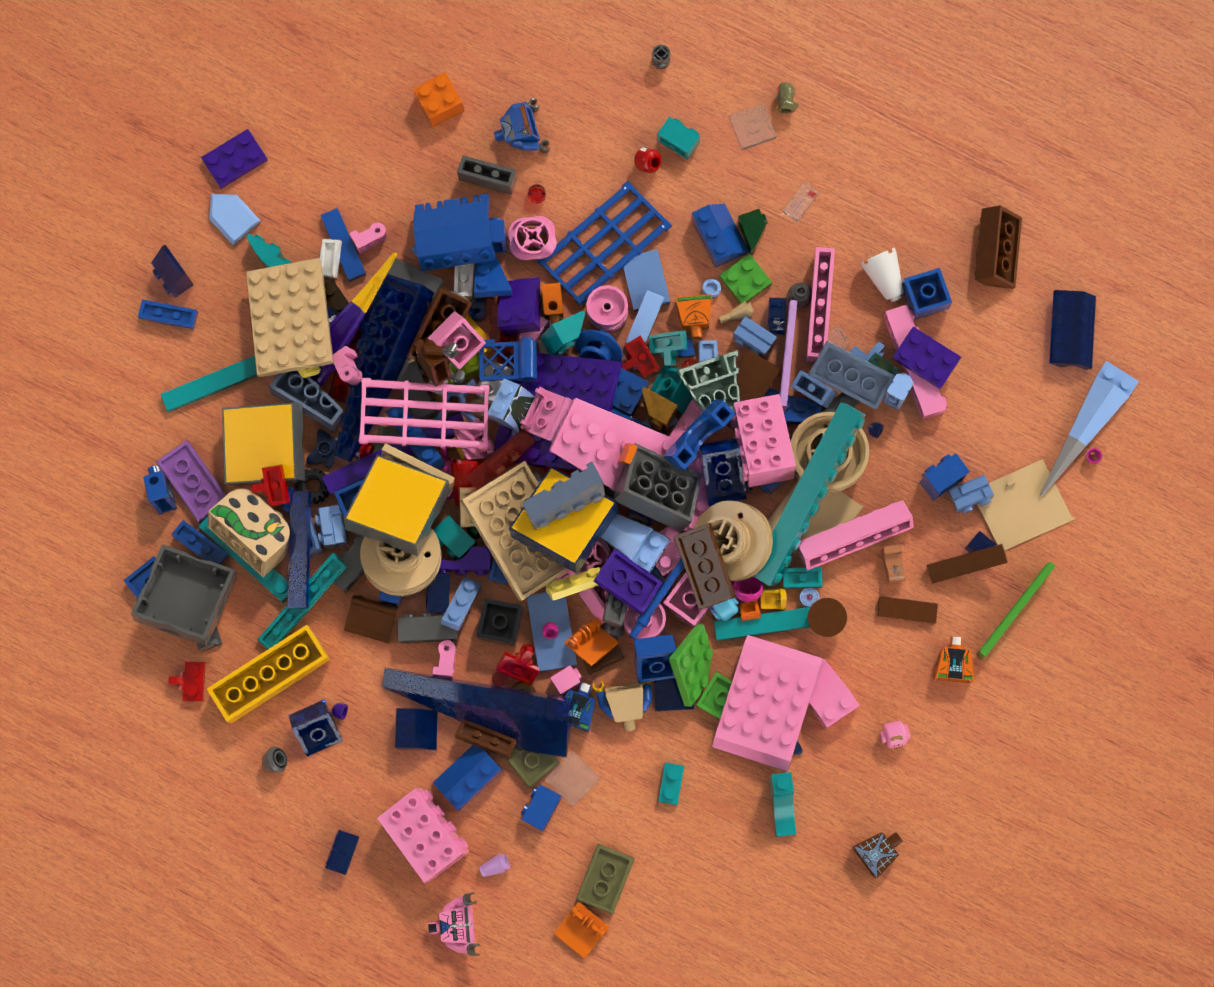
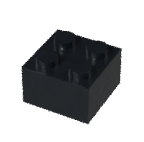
M484 598L476 636L478 640L516 647L524 612L523 606Z

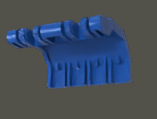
M489 193L481 194L480 200L479 196L475 195L473 198L474 202L468 203L467 197H462V204L460 198L444 200L443 203L442 201H437V208L432 209L430 203H426L425 207L424 204L415 205L413 232L421 271L496 260L489 226V210H491Z

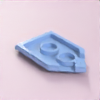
M211 194L209 220L232 245L237 243L261 222L238 195Z

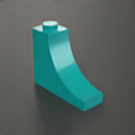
M792 772L771 774L769 785L776 837L796 835Z

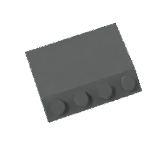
M634 443L638 448L631 464H625L613 500L678 531H682L692 523L702 474L688 467L685 470L676 469L664 456Z

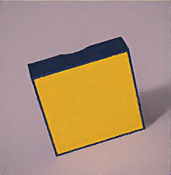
M551 466L530 498L543 490L550 491L554 483L559 480L565 482L570 479V476ZM605 496L597 503H590L580 511H573L567 514L565 518L561 520L556 519L546 527L535 530L523 507L509 527V531L513 539L535 551L546 554L556 563L578 574L592 553L595 543L605 533L619 512L618 504L613 499Z

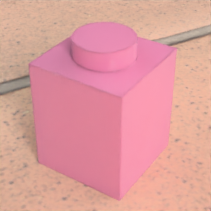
M568 666L550 678L560 695L563 696L569 690L581 684L579 679L582 676L577 668L572 669L571 666Z

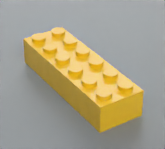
M306 625L207 688L225 720L232 724L331 659L313 630Z

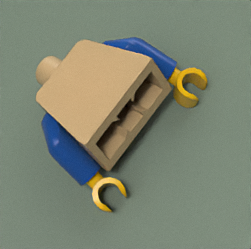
M601 681L602 687L599 689L596 688L595 683L592 685L595 692H597L596 695L600 708L609 718H614L615 722H623L625 731L636 729L635 720L643 718V713L647 712L652 701V686L650 685L652 681L605 688L603 681Z

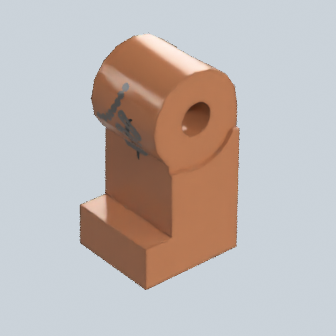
M901 544L883 547L881 551L888 583L905 581Z

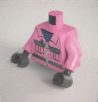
M471 892L454 898L445 905L443 912L439 913L440 921L429 922L428 928L430 935L441 934V942H445V945L451 950L470 956H479L480 954L475 953V947L480 946V944L475 943L472 905L476 904L477 901H471V895L475 894Z

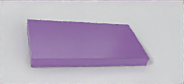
M188 440L156 461L199 523L208 517V511L227 495Z

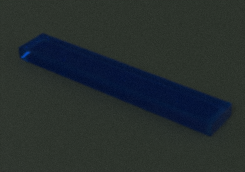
M297 491L290 494L288 608H309L310 491Z

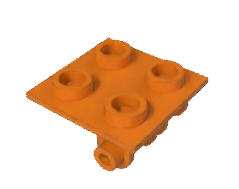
M592 618L590 622L582 626L581 629L564 642L566 646L590 666L594 665L619 644L615 638L607 634L600 627L601 621L598 618Z
M578 901L554 934L585 959L608 930L609 926Z

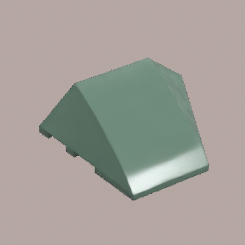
M738 350L677 370L701 413L713 400H724L732 410L734 402H740L739 386L737 385L739 368H736Z

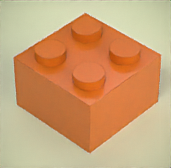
M446 72L413 88L415 98L432 127L464 111L463 102Z

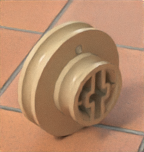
M835 412L814 414L805 419L796 428L791 439V446L796 464L795 476L799 480L827 429L823 428L824 425H829ZM862 428L857 430L854 444L848 447L845 453L847 454L845 461L839 464L836 470L838 472L836 478L832 482L830 481L827 487L829 489L828 493L839 492L849 488L863 474L869 459V443Z
M723 501L712 505L700 516L695 528L711 523L730 581L749 579L765 566L771 554L773 537L766 517L757 508L743 502ZM740 513H743L742 519H739Z
M430 528V533L419 556L396 549L383 541L364 537L360 549V559L367 579L378 590L390 595L406 596L423 590L435 579L441 566L440 544L432 528ZM430 553L431 556L427 558L425 554Z

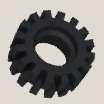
M311 468V470L305 469V481H297L295 483V490L298 496L309 504H319V501L323 502L324 498L329 496V492L322 480V477L326 474L318 468L317 470L315 468ZM316 479L320 482V488L317 492L310 493L306 490V484L309 480Z

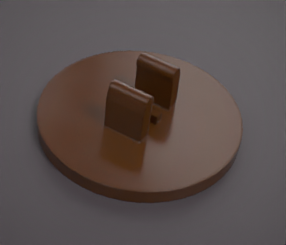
M832 598L817 600L808 612V623L811 629L823 637H832L839 634L847 622V613L844 606Z

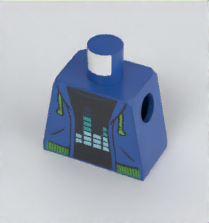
M159 466L149 467L147 469L149 475L144 476L143 479L150 504L159 515L177 509L168 478L160 471Z
M581 682L578 692L569 690L557 709L554 719L589 732L595 706V699L588 697L592 686Z

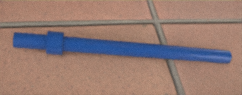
M682 558L643 615L640 614L636 620L637 624L629 634L631 638L636 639L643 627L646 628L650 622L649 618L683 570Z

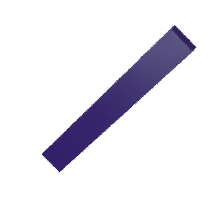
M460 412L446 418V421L465 422ZM427 427L422 430L427 438L441 439V428ZM446 429L445 439L455 437L453 429ZM390 445L412 457L415 455L409 445ZM382 449L323 476L322 480L329 494L332 495L340 489L365 479L376 456H382Z

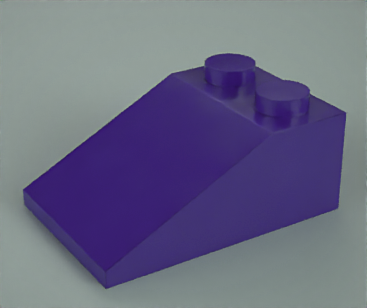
M534 277L508 281L513 296H500L498 328L504 335L541 331L540 278Z

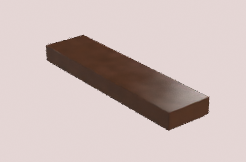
M1002 543L927 564V568L933 584L1008 563Z

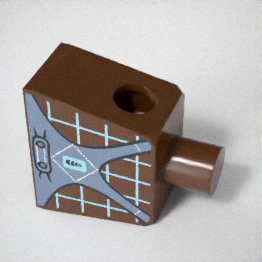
M881 832L854 845L852 849L875 879L899 856L894 848L903 841L896 832L888 838Z

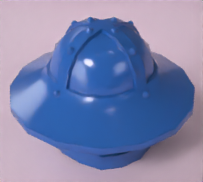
M602 329L599 331H582L579 338L575 341L576 350L582 358L619 361L620 363L622 361V349L615 341V337Z

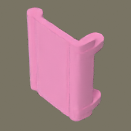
M539 387V389L536 388L535 398L524 420L521 419L520 424H522L520 428L553 442L572 400Z

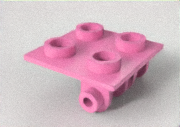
M479 418L472 421L476 423H483V421H480ZM453 429L457 440L483 441L482 430ZM487 436V451L475 448H462L466 459L490 458L495 453V446L490 436Z

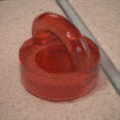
M539 184L530 186L527 194L529 201L535 204L542 203L546 198L545 188Z

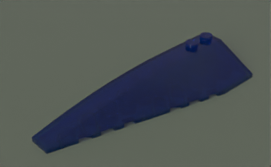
M390 274L386 275L365 314L364 321L361 322L360 329H362L361 338L357 341L358 353L354 362L357 369L361 371L362 378L383 381L397 380L435 292L422 284ZM361 381L357 385H348L350 392L345 400V404H347L345 415H342V431L339 432L334 456L349 462L352 461L362 445L358 441L361 422ZM366 387V398L387 399L392 389ZM365 406V416L378 417L383 406ZM364 424V435H368L373 424Z
M385 668L382 687L460 722L465 719L517 740L516 746L526 751L567 757L575 703L573 698Z

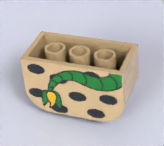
M246 489L234 490L208 511V528L262 577L266 576L287 555L290 536L287 522L279 511H274L264 498L258 497L252 491Z

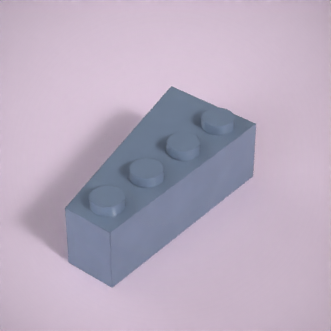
M297 370L278 374L269 386L273 396L284 403L294 402L302 404L304 415L335 433L345 419L343 409L310 377L302 378Z
M592 461L586 464L588 468L582 472L576 470L571 473L572 477L567 481L559 480L554 483L550 491L543 490L523 502L524 510L534 530L544 528L550 522L556 519L561 520L567 514L573 511H580L586 505L597 503L605 497L603 480Z

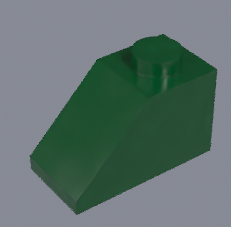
M760 209L738 216L737 222L750 255L755 253L765 232L766 224H768L765 214H761Z

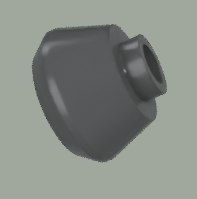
M804 283L793 284L787 293L788 301H797L798 308L808 306L811 302V288Z
M271 747L262 757V766L268 772L281 773L286 769L287 756L279 747Z

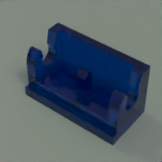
M438 573L435 579L426 587L425 613L441 614L446 612L449 606L450 574Z
M338 829L324 867L346 875L359 836Z

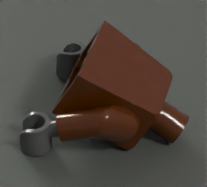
M420 339L415 343L414 346L419 364L435 386L450 379L457 384L463 382L465 372L456 370L455 374H451L446 357L447 355L453 359L459 353V350H456L457 344L451 343L448 348H445L444 346H437L433 340L425 342L423 339Z

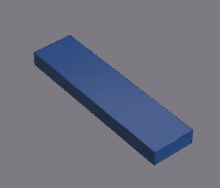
M338 208L322 214V220L331 240L342 241L340 262L349 282L365 276L366 272Z

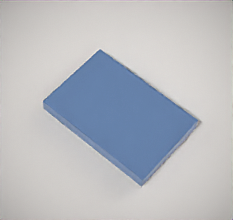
M658 249L643 252L640 255L637 254L623 267L634 312L639 311L647 290L665 297L662 305L670 304Z

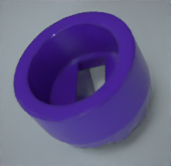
M343 703L335 704L332 708V714L338 719H345L348 705Z

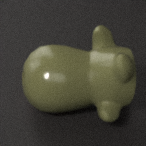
M783 82L777 87L776 99L779 104L776 110L780 113H793L799 106L798 103L793 101L795 89L792 84Z

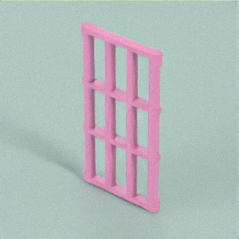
M362 378L359 444L386 443L402 444V446L475 448L487 451L489 385L467 386L443 383L435 386L433 383L409 382V380L400 382ZM366 387L404 389V400L366 398ZM408 390L442 392V402L408 400ZM447 392L484 394V405L447 403ZM365 406L403 408V418L365 416ZM408 408L442 410V421L407 419ZM446 410L484 412L483 423L446 421ZM364 424L403 426L402 437L364 435ZM407 426L441 428V439L407 437ZM446 429L482 430L483 441L445 439Z

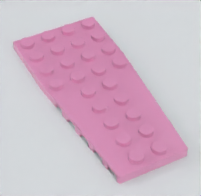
M574 398L549 451L558 455L567 463L574 465L580 471L587 469L586 464L592 461L603 480V484L615 492L625 464L618 462L625 443L639 444L663 456L677 440ZM697 451V457L688 466V468L702 474L692 523L683 529L684 531L694 529L700 516L711 506L728 469V466L700 451Z

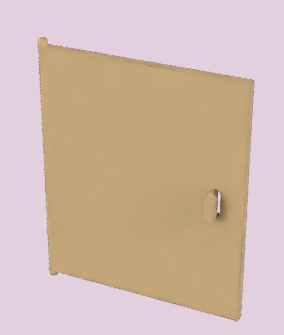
M1043 459L990 482L989 486L994 494V497L991 499L992 502L982 507L980 504L977 505L996 545L1003 543L1005 551L1075 520L1071 516L1055 482L1041 496V491L1050 475Z
M798 482L768 519L772 532ZM842 491L827 493L824 499L821 498L818 504L819 510L815 516L811 517L809 521L810 527L806 533L802 534L800 540L854 520L864 508V505H859ZM794 550L792 554L801 559L798 550Z

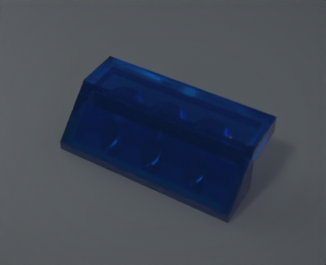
M1053 291L1050 364L1061 368L1074 365L1085 370L1092 369L1096 296L1084 291Z

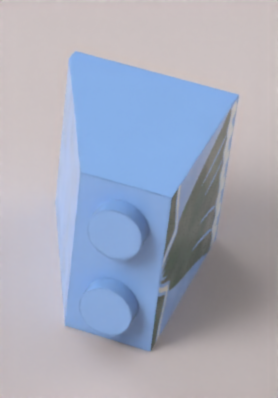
M503 379L487 413L489 419L522 433L520 421L521 419L524 420L535 396L521 385Z

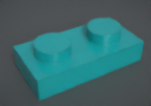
M822 567L813 568L808 571L806 568L783 569L784 589L823 587Z
M665 762L658 802L678 805L684 771L683 765Z

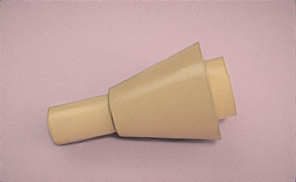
M744 301L731 310L730 313L720 316L719 319L721 324L730 320L744 319L745 316L752 318L751 314H754L751 303L747 304Z

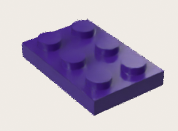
M249 129L201 157L221 189L268 161Z
M912 327L892 359L938 389H941L961 359V356L917 328Z
M616 549L611 552L593 582L641 615L663 583Z

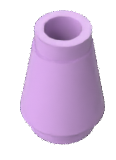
M497 854L479 866L482 876L486 877L507 872V869H510V863L505 854Z

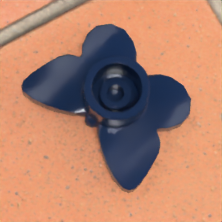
M319 429L317 431V449L308 455L306 462L312 465H319L322 462L324 466L330 468L335 462L333 453L340 449L342 442L338 438L331 439L329 433Z

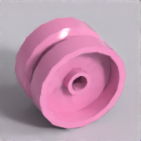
M610 285L600 286L588 296L586 303L588 320L598 331L602 329L608 333L620 329L625 324L628 317V303L626 296L620 289Z
M661 604L658 605L649 618L650 622L646 628L643 627L636 639L657 637L662 634L665 628L666 615ZM629 606L626 608L623 621L628 635L637 624L636 620L640 616L639 613Z

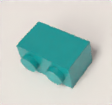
M669 116L657 133V141L688 160L700 143V135L695 129L685 127L679 119H673Z
M449 515L434 529L440 546L444 544L448 548L446 552L454 560L456 558L462 559L467 555L471 546H477L476 542Z

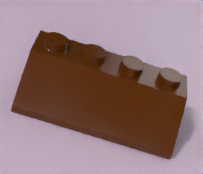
M1001 205L982 209L978 251L976 254L975 280L986 286L1014 289L1016 287L1022 217Z
M440 287L407 357L418 361L415 343L420 339L427 342L429 340L428 337L454 311L465 319L473 302L460 294Z

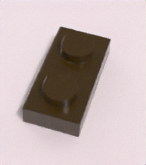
M331 279L324 284L326 302L333 314L337 316L349 302L334 280Z

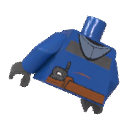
M531 98L529 103L522 102L510 106L505 115L500 118L502 129L494 132L495 139L498 142L505 140L506 143L514 148L526 151H537L538 149L542 153L550 151V148L542 146L549 145L550 142L548 140L538 143L540 137L533 112L539 110L540 105L533 106V104L537 103V99Z

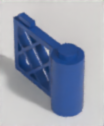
M523 337L518 342L495 343V339L484 340L486 344L479 350L480 382L503 381V379L525 382L537 380V342L533 338ZM506 347H514V354L509 359L501 353ZM484 348H493L496 351L490 360L484 356ZM498 355L506 361L499 369L492 363ZM489 364L497 370L492 376H484V370ZM510 364L514 368V375L506 376L502 370Z

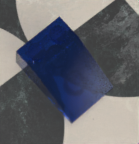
M736 438L702 444L698 452L708 506L723 501L746 499L741 450Z

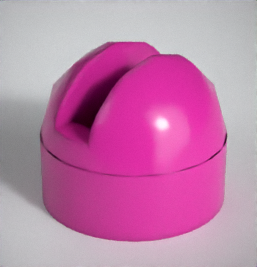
M1092 448L1087 452L1086 458L1088 462L1097 464L1102 459V453L1099 449ZM1094 452L1098 460L1094 461L1090 453Z
M547 622L542 629L543 636L547 639L556 638L558 636L557 625L554 622Z

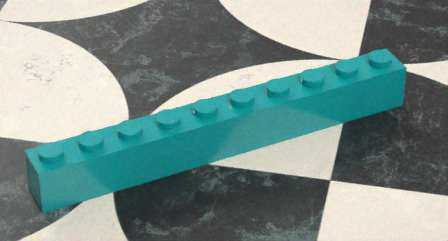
M840 403L772 532L773 544L770 557L765 566L753 577L768 586L779 584L783 577V569L789 566L793 551L797 550L800 546V538L809 529V521L818 512V504L821 498L824 499L829 490L827 487L830 481L832 482L836 478L838 473L836 470L839 464L845 461L847 456L845 453L848 447L854 444L856 440L855 434L858 429L860 430L863 427L866 414L846 403Z

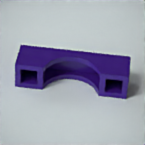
M471 546L467 555L460 560L447 561L441 559L438 575H448V572H456V575H467V572H475V575L485 576L491 571L492 554L488 547ZM430 553L425 554L427 558L431 556Z

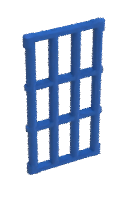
M629 181L621 186L622 188L604 204L594 209L595 211L574 230L569 231L567 236L556 244L554 252L549 257L536 260L538 264L560 283L563 289L579 306L587 301L586 299L593 290L602 286L609 279L614 278V275L637 254L640 255L644 248L660 234L672 227L671 223ZM631 191L637 198L610 220L604 213L626 193ZM643 203L650 211L623 233L617 225ZM655 216L662 224L636 246L629 238ZM601 217L607 224L585 244H582L577 236ZM613 229L620 237L595 257L589 249ZM573 240L579 249L555 270H552L546 263ZM626 242L632 250L608 270L601 262ZM585 253L592 261L565 283L559 275ZM598 266L604 274L577 296L571 288Z

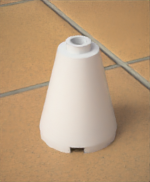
M895 248L891 249L892 253L890 254L887 250L869 258L867 264L864 261L860 263L886 301L890 299L891 303L901 299V294L904 293Z

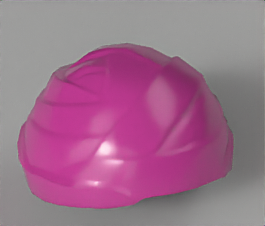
M755 577L732 582L736 598L745 603L757 600L763 592L762 581Z

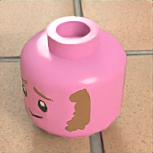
M902 721L884 724L883 731L880 732L881 742L886 743L888 748L891 749L905 746L907 740L910 739L907 724H903Z

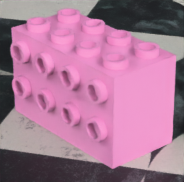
M780 395L734 402L733 411L736 414L730 420V423L735 431L734 441L739 449V463H743V481H747L748 487L794 479L796 464Z
M415 788L377 819L422 881L427 883L433 881L469 853L467 849L469 846L463 837L459 838L455 833L457 829L453 823L446 821L443 809L439 805L435 806L432 802L433 796L427 789Z

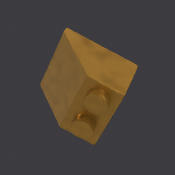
M643 387L642 401L649 425L659 433L661 431L666 433L677 415V404Z

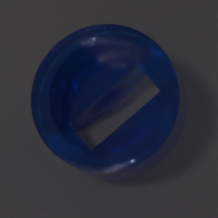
M873 422L870 424L872 427H868V432L877 439L881 435L884 425Z

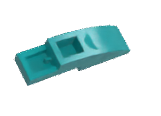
M248 233L247 238L250 245L267 268L292 263L290 260L283 258L284 256L279 246L274 243L268 244L264 242L265 239L257 234L253 236Z

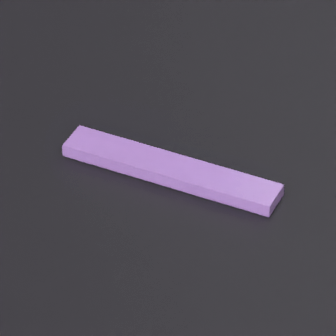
M795 300L789 302L780 399L784 413H786L797 310V301Z

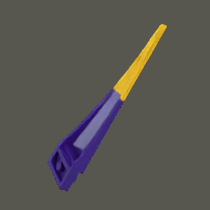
M392 253L365 287L329 324L333 354L345 346L348 347L396 259L397 253ZM334 364L319 366L321 369L319 374L310 376V378L319 386H323L331 372L335 371L336 367Z

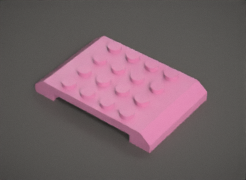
M747 635L712 748L788 772L823 658Z

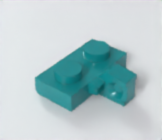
M684 330L648 336L651 354H660L661 358H664V365L667 367L676 366L675 356H678V351L687 350L686 331Z

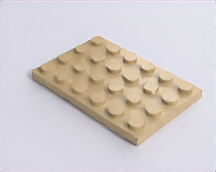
M316 258L247 271L257 375L264 377L334 364L321 259Z
M526 461L460 500L519 601L524 600L567 572L564 566L556 563L546 554L535 551L511 537L509 527L522 510L523 502L530 498L538 486V482Z

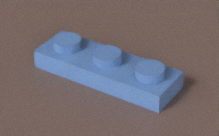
M467 577L463 578L441 620L442 625L457 631L460 630L481 589L482 583Z

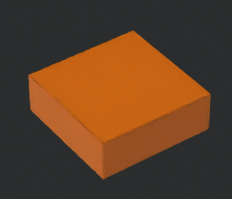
M625 443L618 462L631 464L638 447L632 443Z
M757 600L738 603L742 621L761 618Z

